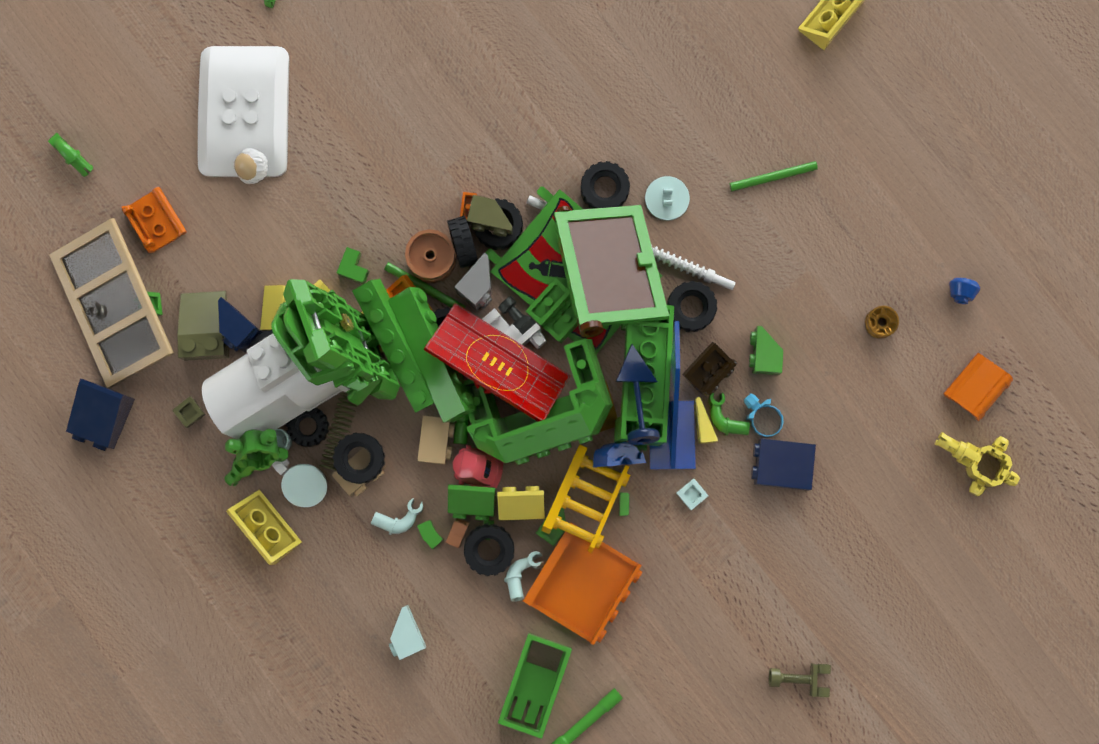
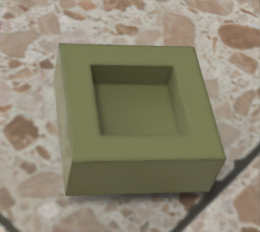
M191 396L172 410L186 428H189L206 415Z

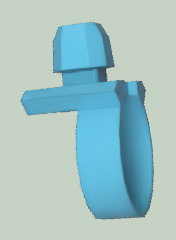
M749 394L744 399V404L753 411L747 415L746 420H751L754 432L763 437L773 436L758 432L753 422L754 415L758 409L769 407L777 411L781 418L780 428L775 434L779 433L784 423L780 410L770 405L771 399H767L760 404L758 402L759 399L754 394Z

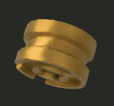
M885 305L878 306L866 315L864 321L865 329L872 337L884 339L898 329L899 316L891 307ZM884 318L885 326H880L878 320Z

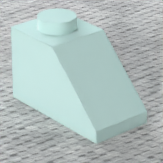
M409 605L402 607L390 638L392 642L389 644L390 650L394 657L398 656L399 660L427 647Z

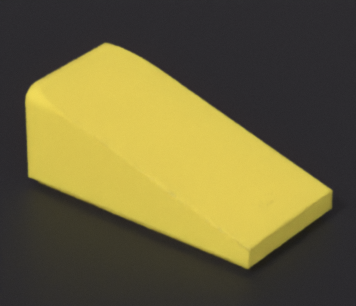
M696 397L693 401L698 443H715L718 441L701 398Z

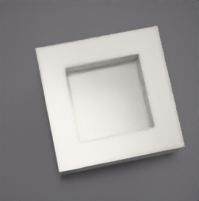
M286 459L283 462L275 461L272 466L281 476H284L289 469L287 465L290 463Z

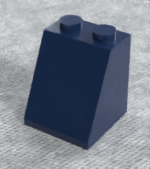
M80 378L66 432L73 434L72 439L85 443L86 440L94 442L93 447L103 451H106L107 448L115 449L135 399Z

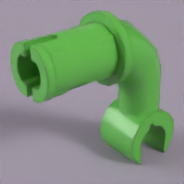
M57 132L48 140L65 159V163L71 164L83 177L88 175L84 168L89 172L93 170V166L80 155V151L73 149Z
M722 392L718 402L714 400V393H712L708 398V403L711 406L710 416L713 425L725 435H728V433L748 435L750 422L725 418L721 412V405L725 402V395Z

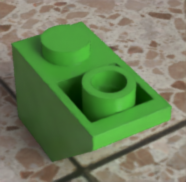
M757 326L754 332L751 331L750 345H754L753 354L749 355V367L752 368V373L780 375L783 367V349L762 326Z

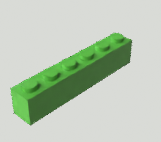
M381 279L370 280L352 290L415 413L435 404L388 301L390 296Z
M408 287L390 298L388 301L443 423L455 422L476 410L473 404L474 399L465 387L463 375L423 350L439 328L436 323V315L427 303L425 292L420 287Z

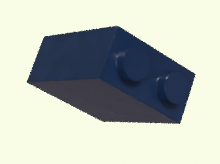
M759 439L758 443L754 444L753 457H757L756 466H752L751 479L754 480V485L805 491L812 490L816 444Z

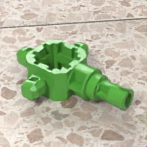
M249 430L244 432L239 439H228L226 441L225 450L236 454V458L233 460L232 469L224 478L225 482L229 486L232 484L236 486L242 477L251 475L254 470L262 471L269 469L275 461L283 462L288 458V450L277 445L275 430Z

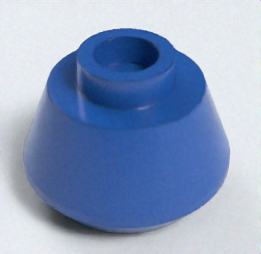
M954 278L949 282L951 297L955 299L954 302L959 304H968V301H973L980 291L979 284L971 279Z

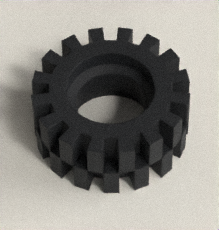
M314 408L309 412L305 411L286 423V427H288L287 433L296 444L304 447H314V445L321 444L320 442L324 441L326 434L329 433L328 418L318 408ZM305 418H312L316 422V430L311 435H304L300 431V422Z

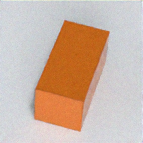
M463 192L460 217L465 216L467 220L473 195L477 196V193Z

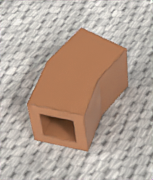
M456 518L445 543L460 548L470 522Z

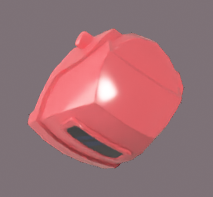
M466 445V448L459 450V454L453 460L454 477L459 480L458 484L464 485L466 483L476 487L497 488L503 473V462L478 448H471L472 446Z

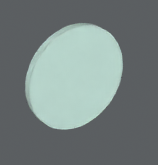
M664 176L654 180L648 186L645 194V203L649 212L654 217L666 221L677 219L683 215L688 208L690 200L685 184L671 176Z
M298 464L286 471L282 478L281 488L285 498L290 503L299 507H312L321 502L325 497L327 480L317 467L309 464Z

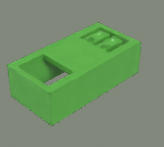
M528 633L498 724L542 739L572 651L571 647ZM533 641L563 651L557 671L526 661ZM515 696L518 698L511 717L519 720L522 719L527 701H531L524 722L534 725L540 706H544L536 729L507 719Z

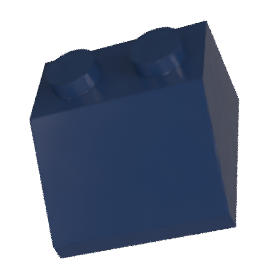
M220 297L218 300L219 332L224 336L222 341L236 352L240 349L246 353L247 349L251 346V341L256 338L255 336L263 332L228 301Z

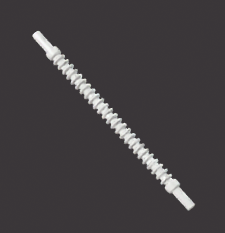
M529 196L526 204L542 210L547 202ZM657 246L655 248L652 247L657 262L662 260L663 264L668 263L669 267L673 265L674 269L680 268L681 272L685 270L686 274L692 273L693 277L697 275L698 279L704 278V282L709 284L713 282L733 290L736 282L715 274L714 270H705V266L700 268L699 264L693 265V261L688 263L687 259L681 260V256L676 258L675 254L670 255L669 251L665 253L664 249L658 250Z

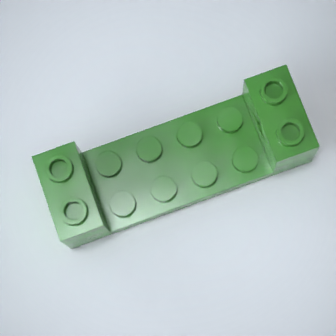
M667 305L669 312L667 320L621 324V330L626 331L624 360L631 344H633L658 381L657 383L639 382L645 428L656 429L660 434V440L644 445L660 446L667 442L674 306ZM623 382L621 416L615 420V443L627 442V435L631 431L639 429L633 382Z

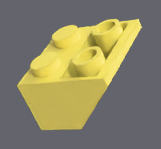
M526 486L525 491H517L516 487H502V492H497L499 521L545 519L544 490H539V486Z

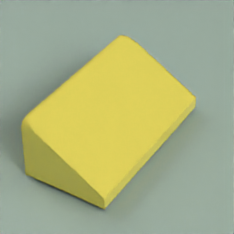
M285 285L264 286L260 330L271 331V323L280 304L286 302L283 295Z

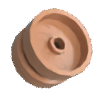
M427 229L412 236L406 245V262L416 278L425 283L434 284L444 281L452 274L456 265V254L453 244L447 235L438 230ZM433 253L434 258L428 259L429 254Z

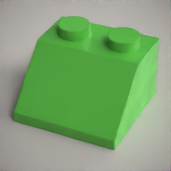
M448 484V513H452L453 518L466 519V515H476L475 520L489 521V516L494 517L495 488Z

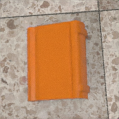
M160 187L154 188L152 192L132 204L121 207L148 253L156 252L187 232Z
M977 353L943 394L971 413L979 421L985 416V413L1004 390L1009 388L1013 378L989 359Z

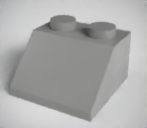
M486 253L478 259L455 286L456 293L476 311L480 308L485 309L492 300L490 298L492 295L490 262Z

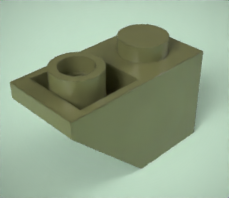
M473 195L467 218L468 226H471L472 230L484 232L485 229L491 230L497 236L506 237L507 234L512 235L513 227L496 200Z

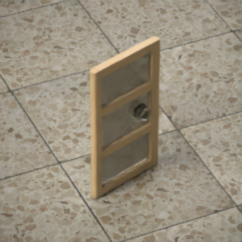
M115 218L107 220L49 254L107 388L114 387L174 354Z

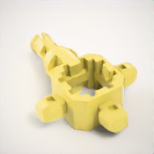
M943 432L938 436L939 440H936L935 445L952 453L957 462L966 466L967 475L975 480L972 481L969 487L971 494L980 496L986 489L984 486L993 487L1002 483L1009 486H1016L1020 477L1015 472L1009 471L1012 466L1011 458L1003 453L1009 445V441L1004 437L999 436L996 438L992 446L988 445L978 448L969 442H958ZM985 453L997 458L1001 462V467L995 475V479L992 480L977 471V465Z

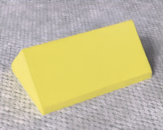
M821 0L799 26L798 30L825 50L865 0Z
M260 489L226 511L269 565L278 563L302 542Z

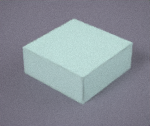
M694 478L676 493L690 511L708 497V494Z

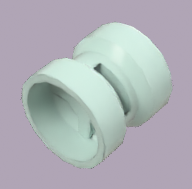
M276 429L278 447L289 450L292 445L290 435L282 429Z

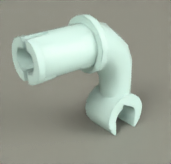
M414 498L411 499L407 505L408 512L402 519H393L375 512L371 524L388 531L389 535L406 532L413 526L417 515L423 511V503L421 502L418 509H413Z
M531 552L527 558L519 559L510 565L504 581L508 585L512 602L524 599L521 585V573L523 570L529 567L540 569L545 565L543 561L534 563L537 557H542L540 552Z

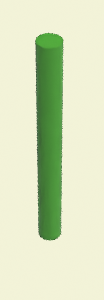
M816 161L731 182L729 185L732 192L818 170Z
M390 262L386 264L384 270L398 278L407 274L416 287H420L426 294L452 308L456 303L464 309L466 308L464 304Z

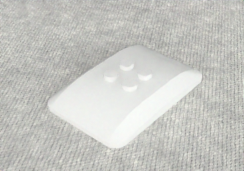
M211 46L204 49L201 53L198 101V169L204 176L238 177L234 169V161L243 150L248 148L260 151L266 156L268 171L265 177H279L286 172L288 156L289 54L284 48L278 46Z

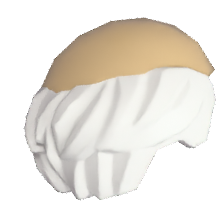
M248 148L236 157L234 169L244 183L255 184L263 180L267 175L268 160L262 152Z

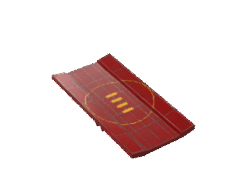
M456 303L423 349L474 381L477 389L482 386L485 388L484 393L495 394L538 422L546 419L571 376Z

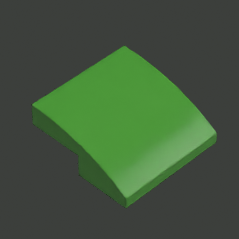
M556 278L526 310L535 321L561 344L578 326L569 289Z

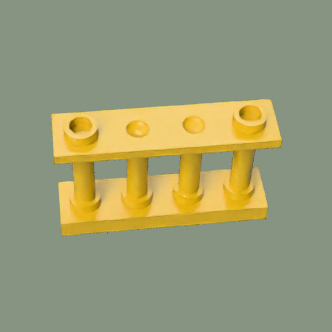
M579 444L541 531L550 534L552 528L566 531L590 542L588 552L592 553L595 547L599 549L603 541L602 529L621 486L626 487L631 475L627 474L630 466L625 465L621 473L608 467H593V460L588 459L589 456L585 455L588 448ZM579 467L583 469L586 467L617 481L613 493L579 479L580 476L576 475ZM570 487L573 489L577 487L608 501L604 514L570 499L571 497L567 495ZM567 507L600 522L595 534L561 520L562 517L558 516L561 508L566 509Z

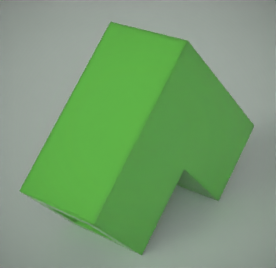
M347 247L337 274L365 284L369 271L357 266L361 253Z

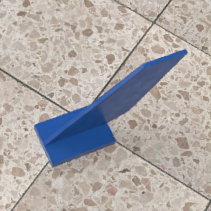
M674 321L667 442L660 446L649 445L650 470L696 469L694 401H679V321Z

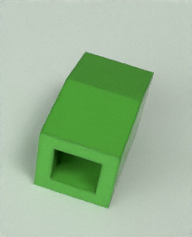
M431 520L417 525L423 540L432 549L444 540L435 530Z

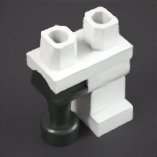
M512 296L504 300L498 307L503 314L509 313L514 320L512 325L509 326L495 308L482 318L483 321L523 346L531 342L538 350L546 343L540 326L530 316L523 315L515 307L516 301Z

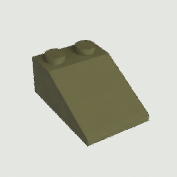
M226 291L181 294L177 333L178 358L184 361L229 358V346L222 341L224 336L219 332L218 300L220 297L227 301Z

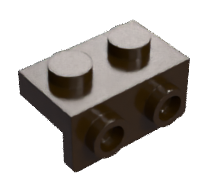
M712 342L682 375L699 393L707 396L714 393L718 389L719 383L733 373L737 362L731 359L716 343Z

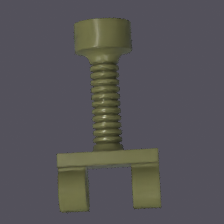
M811 663L810 675L783 674L780 669L770 668L768 676L769 687H780V684L783 682L795 684L809 683L810 696L830 697V688L817 687V674H831V665Z

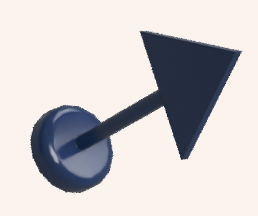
M631 344L615 382H633L639 429L631 431L627 435V442L631 445H644L660 440V434L656 429L645 428L639 382L657 383L658 381L633 344Z

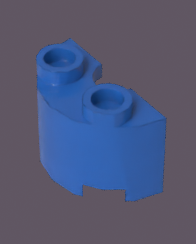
M628 442L609 443L594 452L593 467L646 463L643 452H639L637 447L628 444Z

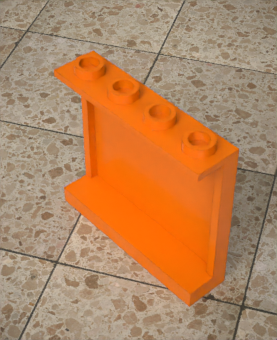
M565 531L523 602L536 608L594 645L596 641L600 643L607 631L604 630L607 622L612 623L619 612L616 610V607L620 601L624 603L631 592L628 590L631 582L636 584L640 578L642 571L639 569L642 565L604 542L601 543L599 549L595 547L593 552L590 553L588 552L590 542Z

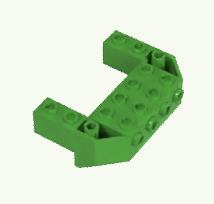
M584 338L564 346L577 389L569 391L570 395L557 399L546 419L539 422L523 412L501 418L493 393H484L485 388L480 386L477 389L474 381L471 379L465 380V387L474 399L473 404L476 409L469 413L472 425L467 426V430L477 448L504 463L516 462L517 465L530 462L529 457L537 455V458L551 455L550 450L558 448L559 451L571 448V443L579 441L580 444L592 441V436L599 434L613 406L592 339Z

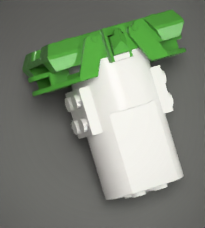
M298 279L287 281L283 292L286 302L280 304L271 323L273 334L247 349L246 355L206 379L202 385L203 401L211 419L222 434L235 439H239L244 432L249 430H276L303 412L311 411L342 391L348 393V401L359 405L368 395L377 399L393 400L396 398L400 388L390 363L382 358L378 347L379 342L365 315L352 308L351 305H347L346 300L336 295L334 290L326 292L306 280Z

